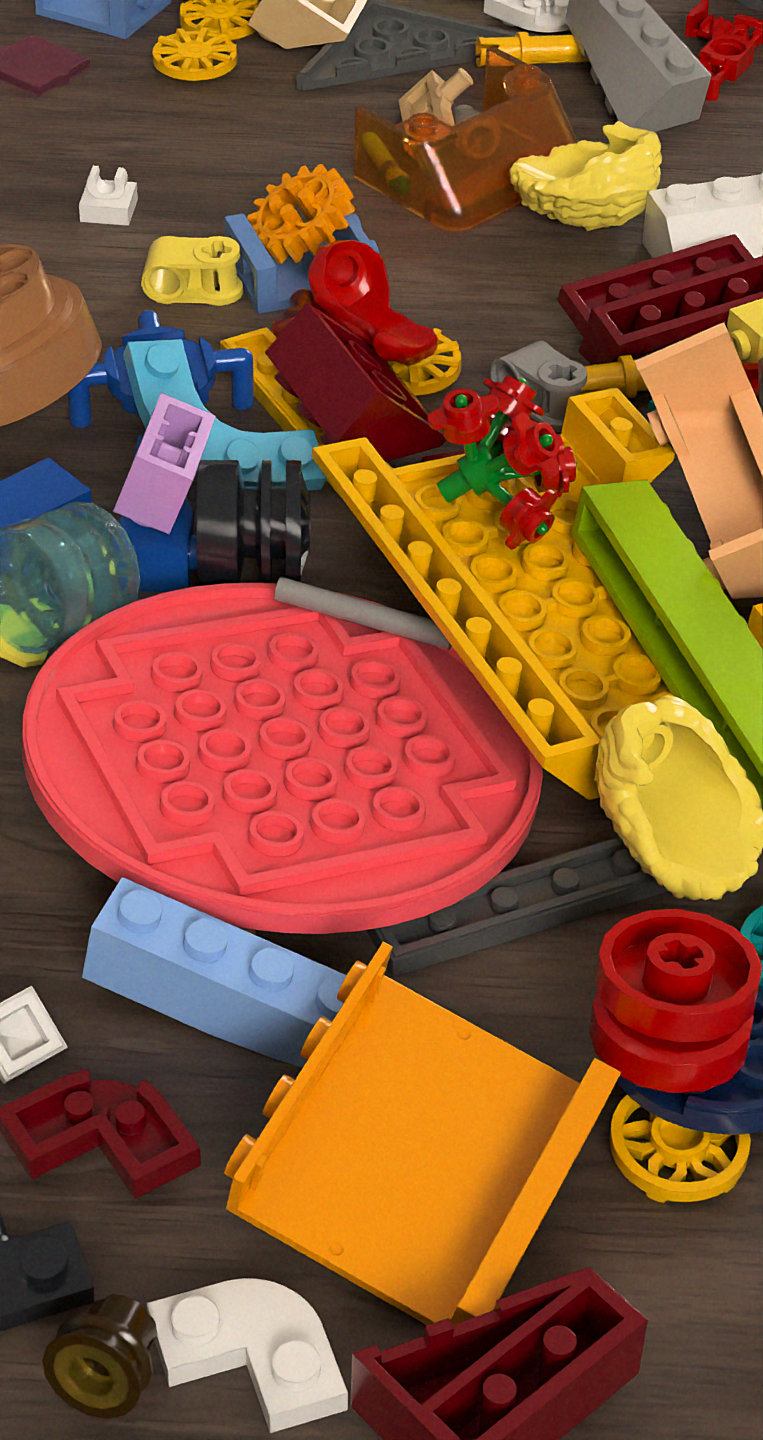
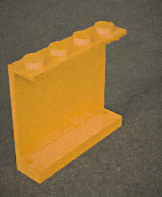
M382 942L368 965L357 960L348 972L337 994V1000L344 1004L333 1021L321 1016L312 1028L300 1053V1056L307 1059V1062L297 1078L293 1079L284 1074L276 1084L262 1113L270 1120L258 1139L246 1134L234 1150L224 1171L225 1175L232 1178L226 1210L428 1326L447 1318L450 1319L452 1325L495 1309L496 1300L501 1298L608 1100L621 1072L594 1058L581 1083L575 1081L385 976L393 946Z

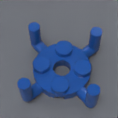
M145 310L138 317V330L124 335L123 345L114 352L111 345L105 353L104 362L96 363L87 376L68 392L70 423L77 428H84L92 423L89 386L107 385L109 391L121 400V407L124 411L139 415L123 357L128 342L182 339L193 384L202 404L205 405L209 400V391L215 383L216 373L231 371L232 405L239 410H247L254 405L252 353L246 348L214 351L212 346L200 336L198 344L185 339L184 330L161 327L158 315L152 310Z

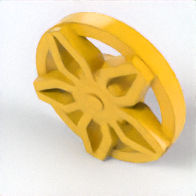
M628 1095L620 1101L611 1122L609 1139L611 1153L623 1175L635 1186L645 1191L648 1198L661 1203H665L667 1200L677 1202L702 1201L723 1192L727 1193L738 1182V1179L745 1170L749 1156L750 1133L734 1134L737 1153L731 1162L720 1146L733 1134H716L685 1128L668 1122L651 1112L650 1121L640 1120L625 1124L628 1117L641 1106ZM643 1138L649 1140V1142L640 1143L631 1140ZM635 1159L641 1161L649 1159L647 1170L643 1168L637 1161H635ZM704 1160L713 1164L719 1173L703 1166L701 1162ZM664 1166L675 1169V1172L669 1179L658 1176V1172ZM687 1169L692 1174L695 1182H684Z

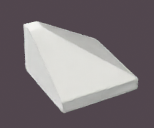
M33 986L0 1003V1080L4 1084L68 1048Z

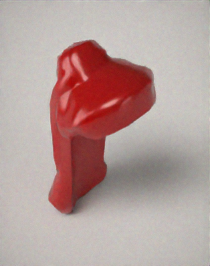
M336 240L319 246L308 269V281L313 294V304L316 309L372 344L379 357L384 361L397 362L409 367L434 355L438 346V338L433 329L417 325L406 316L391 309V289L386 264L379 253L369 245L356 240Z

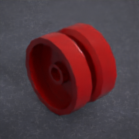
M681 909L647 910L621 919L604 935L598 955L595 980L597 991L592 1004L589 1028L595 1053L604 1063L620 1071L621 1077L640 1087L668 1093L701 1092L728 1082L745 1065L754 1019L753 1014L763 967L755 946L736 928L706 914Z

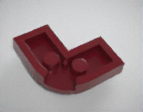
M82 1070L61 1077L0 1107V1132L31 1179L96 1147H100L136 1199L201 1166L200 1146L162 1094L144 1079L138 1087L113 1080L91 1081L90 1070Z

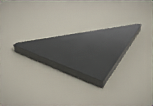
M367 0L344 41L326 43L296 75V90L307 91L476 61V58H480V56H475L477 37H515L516 33L380 1Z

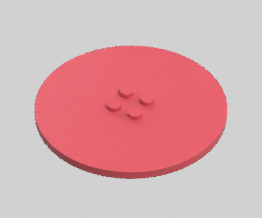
M224 583L196 586L165 592L132 602L94 620L68 638L48 658L36 675L27 695L23 713L22 761L26 780L34 800L49 824L75 852L115 882L119 883L120 879L124 877L236 927L280 933L329 934L387 927L424 917L455 904L476 892L497 876L519 851L529 834L536 816L542 786L543 768L452 646L450 650L276 601L274 600V593L277 584Z

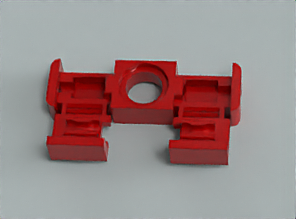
M702 0L687 14L685 36L692 38L699 36L710 39L700 50L698 60L712 75L705 99L716 101L719 97L720 85L725 80L735 82L753 63L755 48L760 44L763 45V20L738 14L735 15L734 24H732V21L725 20L722 16L718 18L712 16V14L708 15L709 0ZM750 27L755 29L752 35L749 34Z

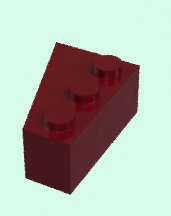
M586 1267L496 1300L495 1310L452 1325L450 1319L447 1318L425 1326L424 1336L381 1352L376 1344L352 1353L351 1407L383 1440H559L639 1373L648 1319L593 1269Z

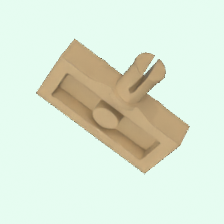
M459 68L446 82L431 70L398 100L408 148L420 159L425 157L432 149L441 148L456 129L451 106L454 103L453 100L473 84L471 76L463 68Z

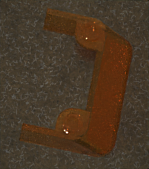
M492 46L486 49L483 112L454 126L442 122L430 113L414 114L409 119L395 125L363 106L356 108L354 178L441 229L464 231L521 203L522 198L514 190L509 175V169L519 158L531 155L549 156L554 146L577 144L578 140L551 78L542 72L539 67L529 65Z

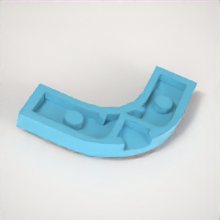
M182 339L127 343L123 357L135 404L145 428H147L161 393L210 413L203 406L194 387ZM215 417L200 459L239 460L245 487H257L262 460L272 461V487H286V460H301L302 474L308 491L321 490L327 480V477L311 457L312 448L318 447L314 429L267 433L240 431L220 422Z

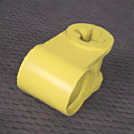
M223 236L209 238L160 237L153 241L149 247L141 279L143 292L150 299L163 304L204 303L222 306L234 303L243 295V283L237 276L236 262L240 258L239 244L235 240ZM219 251L222 252V254L220 255V258H218V252H219ZM217 284H219L220 290L218 291L215 289L217 287Z

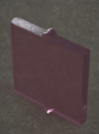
M32 34L11 46H3L2 51H0V79L38 96L61 83H69L70 78L90 68L89 58Z

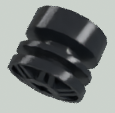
M200 460L197 480V562L199 584L240 583L245 559H257L259 576L262 583H272V559H286V578L301 582L302 571L308 553H310V493H308L302 474L301 460H286V487H272L271 460H262L257 487L244 486L239 460Z

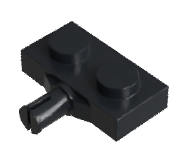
M0 1213V1332L95 1302L94 1287L72 1221L25 1235L8 1236Z

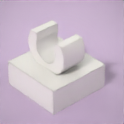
M93 165L79 203L80 222L129 226L138 200L137 182H127V172L124 168L120 167L117 169L114 181L101 180L99 166Z

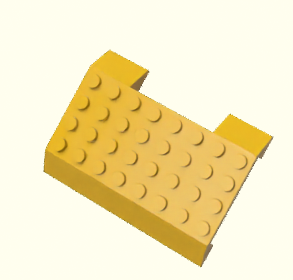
M618 388L569 397L562 432L559 435L562 438L564 447H571L574 458L577 461L576 479L574 482H569V492L562 493V496L557 497V500L551 506L550 512L555 516V519L549 531L535 543H530L525 539L517 548L510 550L505 545V541L510 533L499 523L500 516L506 506L488 491L478 496L473 489L448 503L437 487V482L460 469L457 460L465 454L390 469L366 437L313 447L312 459L540 765L586 799L599 798L596 761L598 746L605 734V727L609 721L617 716L621 709L631 704L652 703L660 697L673 695L571 535L582 486L648 480L651 483L673 462L675 456L674 449L668 443L659 445L651 424ZM533 476L503 480L498 483L512 496L526 488H532L541 497L545 493L537 491ZM763 603L753 605L748 621V628L762 649Z

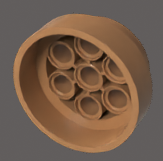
M17 244L0 245L1 427L47 407L72 390L92 370L102 349L100 335L78 286L66 279L46 274L37 252L30 247Z

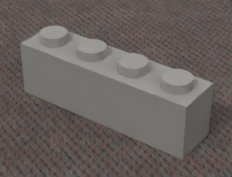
M569 0L565 20L582 56L588 57L591 62V76L595 84H601L606 94L604 103L610 115H615L617 120L629 127L653 132L699 120L712 75L645 0Z

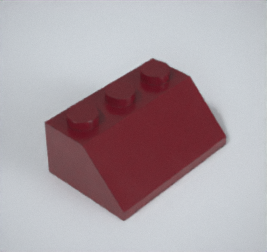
M309 303L304 305L265 351L266 355L278 369V372L274 375L276 381L286 391L301 400L297 405L300 413L312 424L323 429L324 433L320 439L324 445L366 437L382 459L388 462L441 447L447 441L442 429L434 430L429 426V413L390 364L379 357L374 346Z

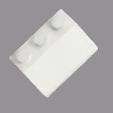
M763 173L739 178L720 177L712 182L691 185L673 184L664 189L647 192L642 244L652 258L732 234H736L753 258L763 256Z

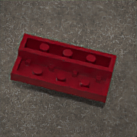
M732 234L562 285L557 301L583 336L579 349L580 354L592 365L617 362L619 356L631 355L634 358L663 349L723 322L727 328L729 309L763 298V256L753 258L736 234Z

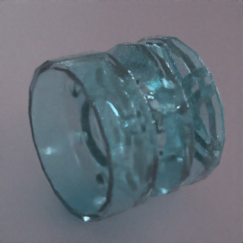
M73 502L57 510L47 511L36 518H28L0 528V636L7 644L20 652L40 654L60 646L87 624L113 610L137 601L140 586L137 554L124 528L111 513L94 503Z

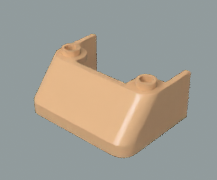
M723 322L636 360L635 363L656 406V410L647 413L653 432L660 446L671 442L711 541V550H708L710 557L703 559L704 564L710 573L718 579L722 590H728L732 599L763 597V412Z

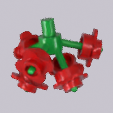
M506 375L502 383L499 381L494 382L488 378L484 379L483 384L491 389L487 396L480 397L475 391L463 388L449 391L445 395L443 405L438 410L429 413L428 423L434 430L442 429L447 441L464 445L465 455L457 460L460 469L437 482V487L444 499L450 503L472 489L478 496L488 491L506 506L500 516L499 523L510 533L505 541V545L510 550H513L525 539L530 543L539 541L549 531L555 519V516L550 512L551 506L555 503L557 497L562 496V493L569 492V482H574L576 479L577 461L574 458L571 447H564L561 436L555 434L554 429L549 423H537L529 418L532 412L541 417L545 413L544 409L532 402L537 393L527 386L525 379L520 378L517 380ZM507 420L510 421L512 425L506 424ZM533 476L537 491L545 493L541 497L532 488H526L512 496L498 483L503 480Z

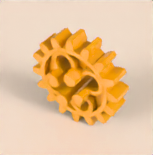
M319 164L310 173L306 165L300 167L297 176L291 177L286 172L282 174V183L280 185L269 184L265 188L269 195L266 198L255 199L253 204L258 211L248 215L247 219L269 255L273 256L278 264H282L289 255L295 263L301 261L304 252L310 251L315 256L321 243L324 241L326 243L336 241L333 235L336 229L341 230L348 227L349 224L344 216L353 213L355 210L350 202L354 195L335 168L327 171L323 164ZM294 205L298 206L308 222L304 223Z

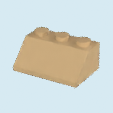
M261 0L247 24L257 30L262 38L269 42L277 43L284 49L339 42L346 39L367 0Z

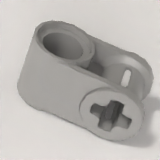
M542 340L533 342L494 360L490 367V379L494 382L499 381L502 383L506 375L517 380L520 378L525 379L527 386L537 393L532 402L545 410L542 417L533 412L530 417L537 421V423H549L555 432H562L568 398L581 395V388L587 382V371L582 364L570 360Z

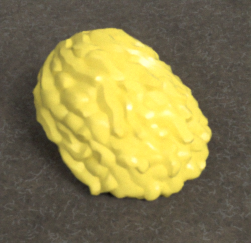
M618 120L614 125L603 126V132L609 139L610 144L581 140L577 144L554 146L549 156L531 155L519 158L509 169L510 181L514 186V190L521 196V204L523 206L529 207L530 210L536 211L541 215L547 214L550 219H558L564 225L584 227L586 231L620 226L646 209L647 192L656 190L660 183L661 172L659 165L662 162L660 140L653 131L629 127Z
M666 695L652 703L631 704L621 709L617 716L613 717L605 727V734L598 746L596 761L597 786L600 795V807L604 809L606 817L612 820L614 831L618 833L624 845L629 849L631 857L639 862L644 873L650 874L660 886L664 885L667 891L672 892L673 896L679 899L685 896L691 900L722 899L727 891L735 892L740 889L749 877L757 873L759 866L757 859L760 857L763 849V808L756 787L747 778L746 771L739 764L737 758L730 755L728 746L725 744L723 737L715 730L712 721L704 717L696 708L684 700Z

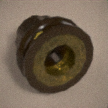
M110 1294L104 1299L97 1300L88 1313L71 1316L60 1325L56 1338L47 1345L42 1359L45 1378L60 1398L71 1407L87 1415L107 1419L126 1415L136 1407L141 1392L148 1386L153 1373L149 1351L157 1336L155 1320L139 1302L127 1296Z

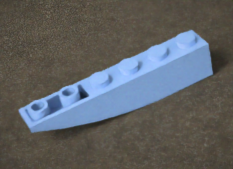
M124 877L120 879L91 926L82 978L207 1034L301 1068L307 1062V1059L300 1056L302 1047L318 1019L323 1016L333 1021L344 1004L337 1000V994L347 976Z

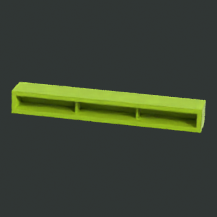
M648 480L582 486L571 535L672 695L686 701L704 717L712 721L715 730L723 737L725 744L728 746L730 755L737 758L739 764L746 771L747 778L755 785L763 808L762 647L749 630L746 620L738 614L723 592L718 579L710 573L696 552L694 544L691 540L687 539L672 517L668 506L661 501Z

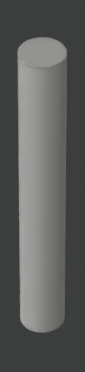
M280 577L274 593V600L444 649L450 650L452 646L432 619L284 577Z

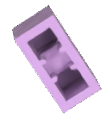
M161 393L113 512L126 516L141 526L152 527L170 534L194 479L216 416Z

